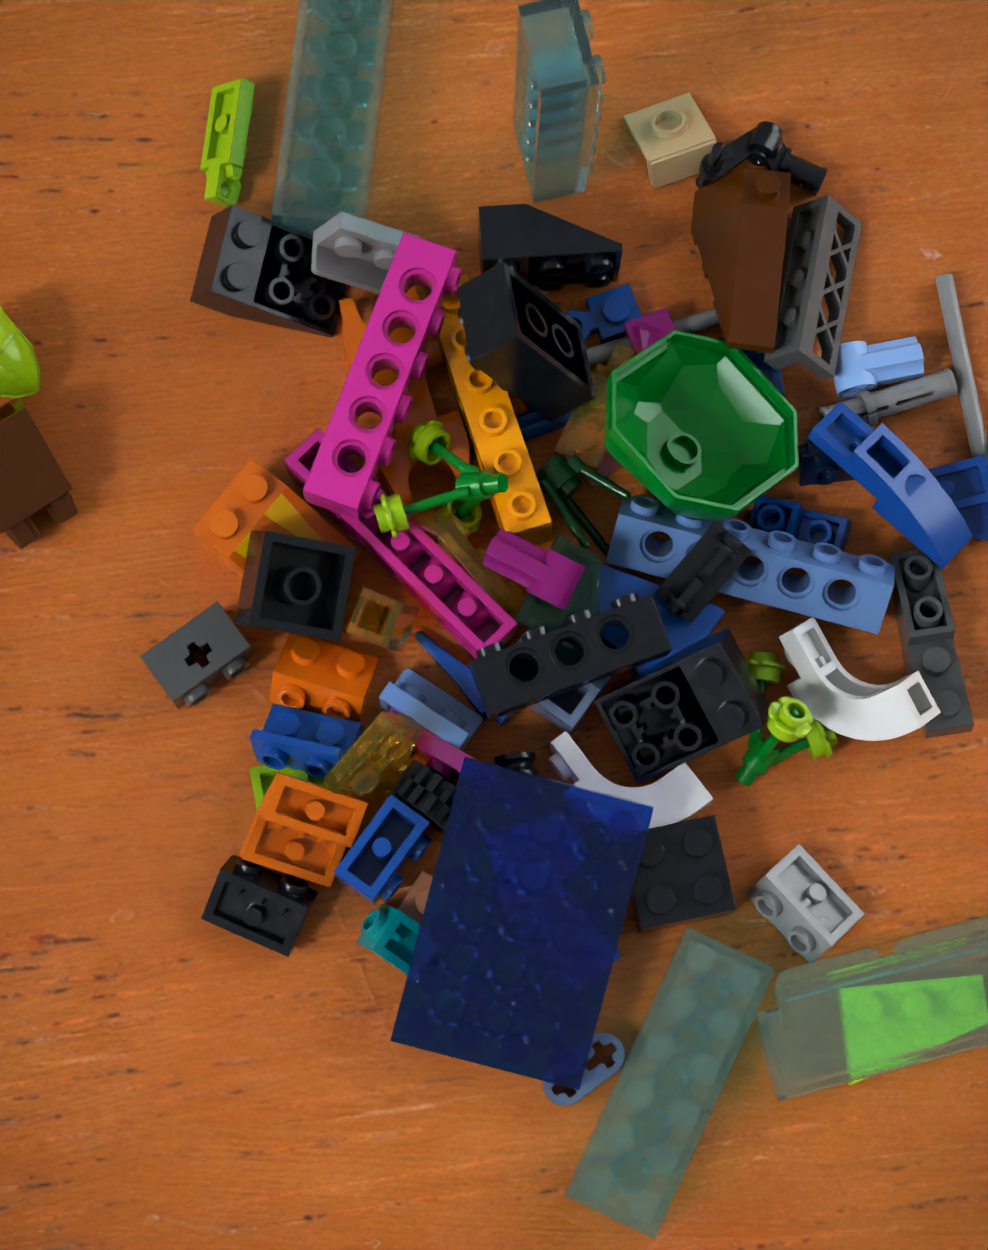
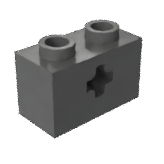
M217 601L140 657L174 705L179 709L185 704L191 708L202 702L212 692L209 687L224 676L227 680H231L249 667L250 662L248 659L254 653L250 644ZM200 651L202 655H207L209 664L203 668L198 663L194 664L192 655Z

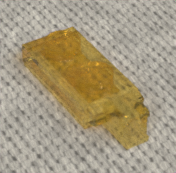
M617 344L607 366L597 363L594 372L591 371L596 398L572 411L554 449V455L561 453L568 460L576 454L585 465L597 472L599 471L608 452L603 442L607 380L613 370L633 358L635 350Z

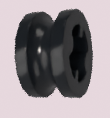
M515 752L494 757V765L500 767V774L505 776L509 783L531 780L538 777V770L532 767V762L536 760L535 752Z

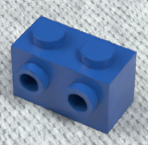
M390 794L335 869L334 875L336 879L374 906L380 898L388 902L404 880L398 873L408 859L416 863L432 842V839L427 836V833L430 831V822Z

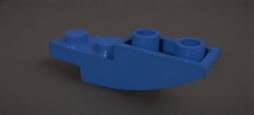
M840 401L811 430L807 438L877 498L872 508L941 569L971 540L973 535L964 518L936 478L919 458L883 423L874 430Z

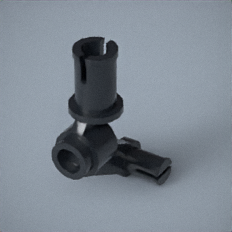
M763 121L758 123L757 127H754L731 143L726 144L723 148H721L722 142L714 144L711 153L705 155L700 162V174L696 178V186L701 189L705 181H707L706 186L722 179L729 171L749 159L752 164L765 166L769 171L791 173V184L816 195L825 178L827 168H822L791 154L792 149L786 148L783 143L781 128L772 122Z

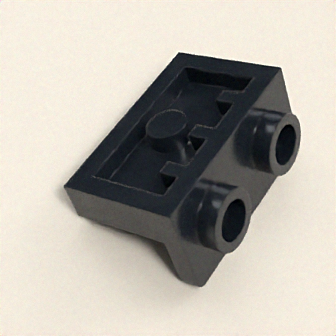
M232 855L220 868L201 919L289 957L318 892L309 888L308 883L299 877L288 874L281 876L265 869V866L243 860L240 856Z

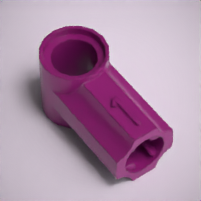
M500 529L496 536L492 538L485 552L482 564L527 587V592L562 610L565 609L586 568L549 548L545 551L531 544L528 540L503 529Z

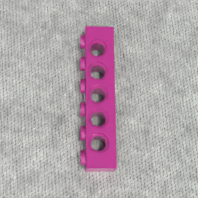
M403 232L303 488L306 502L356 520L360 519L364 508L372 509L380 488V483L374 481L380 465H389L396 447L397 440L391 438L397 421L405 423L412 406L413 397L407 395L413 379L421 381L430 357V354L424 352L430 336L434 338L439 336L446 316V311L440 310L446 294L451 296L455 294L461 278L462 269L457 268L455 250ZM418 285L424 286L431 291L427 298L419 301L412 300L406 295L411 287ZM401 327L408 328L415 334L406 343H397L389 336L395 329ZM381 370H392L398 375V379L389 386H381L373 381L376 373ZM366 412H374L382 418L380 424L373 429H363L356 424L359 416ZM349 455H358L365 460L363 468L354 473L343 471L339 465Z
M319 428L285 459L288 474L302 488L305 486L324 437V433ZM348 456L339 465L343 471L348 473L361 470ZM380 488L374 505L382 503L380 495L385 493ZM373 507L371 510L364 508L359 520L323 508L475 659L477 658L475 653L477 650L497 642H503L505 646L517 634L518 623L409 516L407 518L410 529L397 533L398 538L394 539L391 530L381 533Z

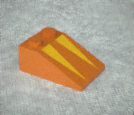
M252 458L249 459L192 529L199 545L242 578L252 530H266L356 547L291 488ZM357 547L354 565L363 556V552H361Z

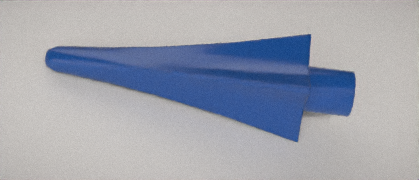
M417 631L414 635L415 639L448 674L474 710L482 716L484 722L488 717L469 667L440 647L423 631ZM514 712L494 720L503 726L511 719Z

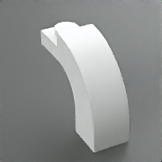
M814 617L805 620L779 636L787 660L795 667L800 676L786 686L795 699L802 701L808 707L815 720L820 721L822 725L838 734L865 741L894 739L921 728L941 713L919 671L895 682L883 685L869 684L849 674L837 660Z
M567 731L550 743L549 750L553 754L548 758L550 764L564 781L571 777L575 784L564 791L563 799L579 815L601 828L626 834L688 821L709 806L713 800V797L686 762L678 765L652 784L642 787H625L614 784L599 774Z

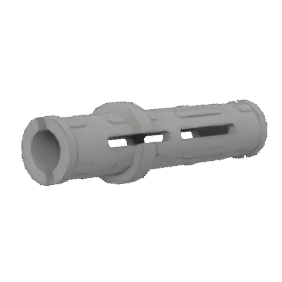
M944 368L941 371L904 381L871 393L865 389L857 392L855 398L842 402L869 426H873L878 423L880 418L914 409L947 397H954L957 395L958 389L953 372L949 368ZM838 403L819 407V421Z

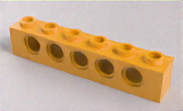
M467 274L461 275L458 287L469 281ZM423 287L424 299L431 293L426 287ZM456 290L453 296L446 294L440 309L446 311V316L438 336V341L449 381L471 446L473 447L479 470L489 471L491 474L503 473L508 479L507 491L494 493L493 497L490 498L499 529L507 532L510 531L528 540L535 546L552 541V520L508 392L502 390L496 381L483 371L475 370L468 362L465 355V346L467 345L465 330L458 316V310L460 309L458 291Z

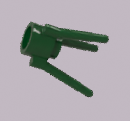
M558 453L537 471L536 477L540 488L549 497L583 549L590 547V542L583 533L582 527L595 545L607 557L610 546L572 499V496L583 484L578 477L581 474L624 500H629L631 494L612 480L585 465L576 454L567 460L561 453Z

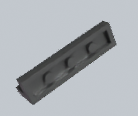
M829 195L793 207L783 259L775 347L773 353L765 352L764 362L775 370L802 363L823 380L835 376L862 222ZM836 222L845 229L842 245L836 231ZM830 256L836 271L835 283L828 267ZM823 295L829 309L828 322L821 306ZM815 335H817L822 349L821 357L813 352Z

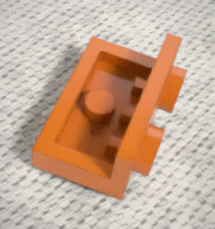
M289 633L273 671L269 700L272 703L360 723L364 703L377 671L379 658L307 636Z

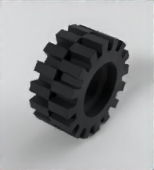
M413 760L390 789L394 797L428 820L436 831L442 833L450 840L452 839L454 842L461 840L481 813L477 805L469 800V797L457 790V787L448 783L441 775L434 773L429 767L417 760Z

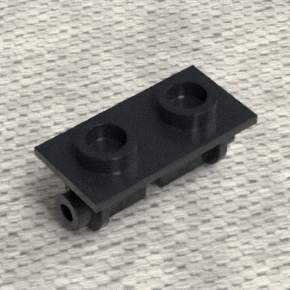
M715 520L655 591V594L667 603L665 606L670 612L679 618L682 615L691 623L752 550Z

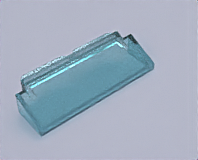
M988 917L901 939L895 944L893 955L881 957L877 950L866 948L780 972L777 976L773 994L777 1008L756 1013L755 1026L777 1100H785L988 1045Z

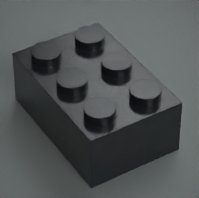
M501 262L457 287L460 302L458 316L464 327L467 341L465 355L475 370L483 371L495 380L502 390L511 392L523 402L526 408L531 411L535 410L549 422L596 398L581 324L508 265Z

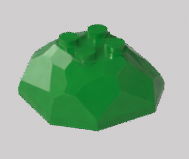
M673 330L613 370L608 377L603 421L604 446L626 470L676 515L695 519L730 518L783 481L799 467L797 410L741 349L727 348L725 341Z

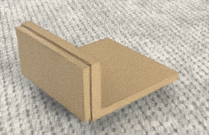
M690 92L623 116L628 129L647 161L649 182L654 189L699 174L701 160L705 155L711 153L712 147L717 143L714 133Z

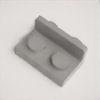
M341 211L313 231L311 271L315 275L379 294L404 231Z
M800 844L791 850L746 893L747 897L754 903L757 911L763 917L769 919L786 937L792 949L801 954L810 963H813L832 947L865 914Z

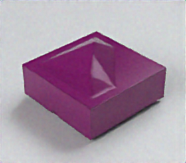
M667 307L626 322L623 326L634 356L673 330H676Z

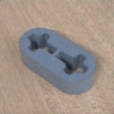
M597 1033L589 1037L551 1066L545 1073L543 1091L546 1097L553 1104L559 1106H570L581 1100L621 1068L625 1059V1051L621 1041L609 1033ZM596 1042L603 1047L611 1044L615 1049V1052L611 1055L614 1064L607 1068L605 1064L600 1063L588 1071L583 1063L595 1054L591 1046ZM579 1068L584 1076L573 1084V1089L576 1093L570 1098L564 1092L556 1096L551 1089L556 1084L553 1075L560 1071L564 1076H567Z

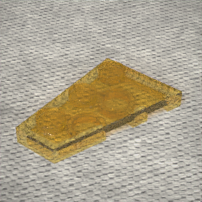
M431 509L408 515L421 529L430 532L436 538L434 542L460 567H463L465 572L518 623V630H521L533 618L522 605L526 601L523 593L509 580L503 583L494 570L482 565L486 551L481 547L475 549L466 539L471 532L459 518L453 514L446 517Z

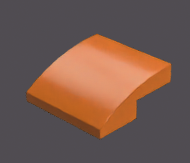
M277 772L256 812L239 855L243 860L331 887L335 877L334 871L340 864L345 848H352L368 803L367 801Z

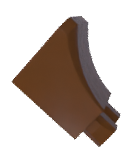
M16 398L0 406V533L6 532L8 537L22 549L41 536L30 519V515L45 507L58 525L76 515L78 511L69 493L72 489L26 407Z

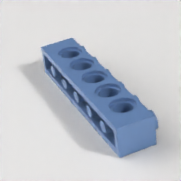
M646 495L631 496L629 500L622 499L605 563L667 578L716 520L752 550L749 555L756 556L762 561L758 564H748L743 561L719 589V593L879 634L894 588L895 565L887 563L883 558L871 554L862 556L841 551L840 548L830 543H808L797 540L793 535L784 531L766 532L751 528L746 522L738 519H695L676 515L667 506ZM657 531L664 532L671 539L666 541L657 540L651 533ZM797 567L805 570L807 574L794 576L788 573L787 570ZM842 579L851 582L853 585L847 588H840L832 582Z

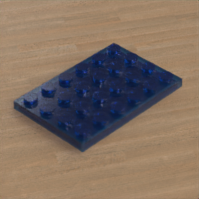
M464 757L390 1041L579 1090L654 807Z

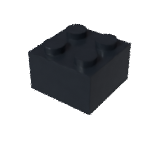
M252 530L249 538L235 624L340 641L356 547L266 530Z
M715 815L620 835L618 846L638 934L726 916L736 910Z

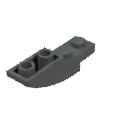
M920 549L889 554V564L895 565L894 588L892 592L906 675L908 676L919 671L941 711L940 714L922 726L925 738L971 732L974 722L953 640L956 629L941 568Z

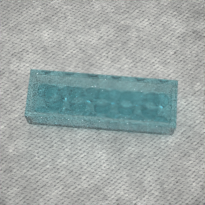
M299 0L271 212L273 221L313 236V231L341 211L368 220L395 0Z
M542 0L518 6L513 124L533 203L586 191L587 177L589 174H593L592 157L596 156L594 140L598 139L596 122H600L598 104L603 103L601 84H605L606 79L600 54L592 55L589 40L594 38V31L588 9L580 11L578 0Z
M689 927L682 932L563 1196L650 1238H656L776 968Z

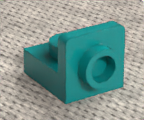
M384 903L378 909L370 912L361 926L362 934L357 940L360 946L375 953L414 980L418 979L442 942L439 937L405 913Z

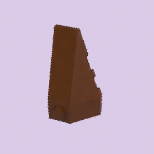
M744 168L695 191L691 235L694 244L698 245L702 258L701 267L714 296L713 305L727 348L773 353L791 173Z

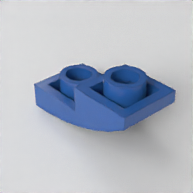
M761 496L755 500L748 523L751 528L766 532L784 531L793 535L797 540L812 544L820 542L830 543L840 548L843 552L852 525L848 518L805 510L801 503Z

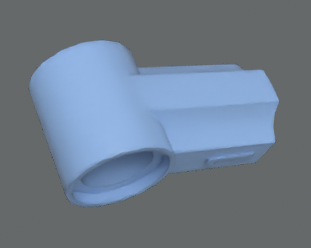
M916 336L867 345L865 341H851L840 344L835 376L833 377L837 397H855L857 392L865 389L871 392L879 385L922 377L924 374V357Z

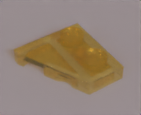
M382 711L323 780L333 793L385 802L390 794H392L390 789L405 771L422 730L412 717Z

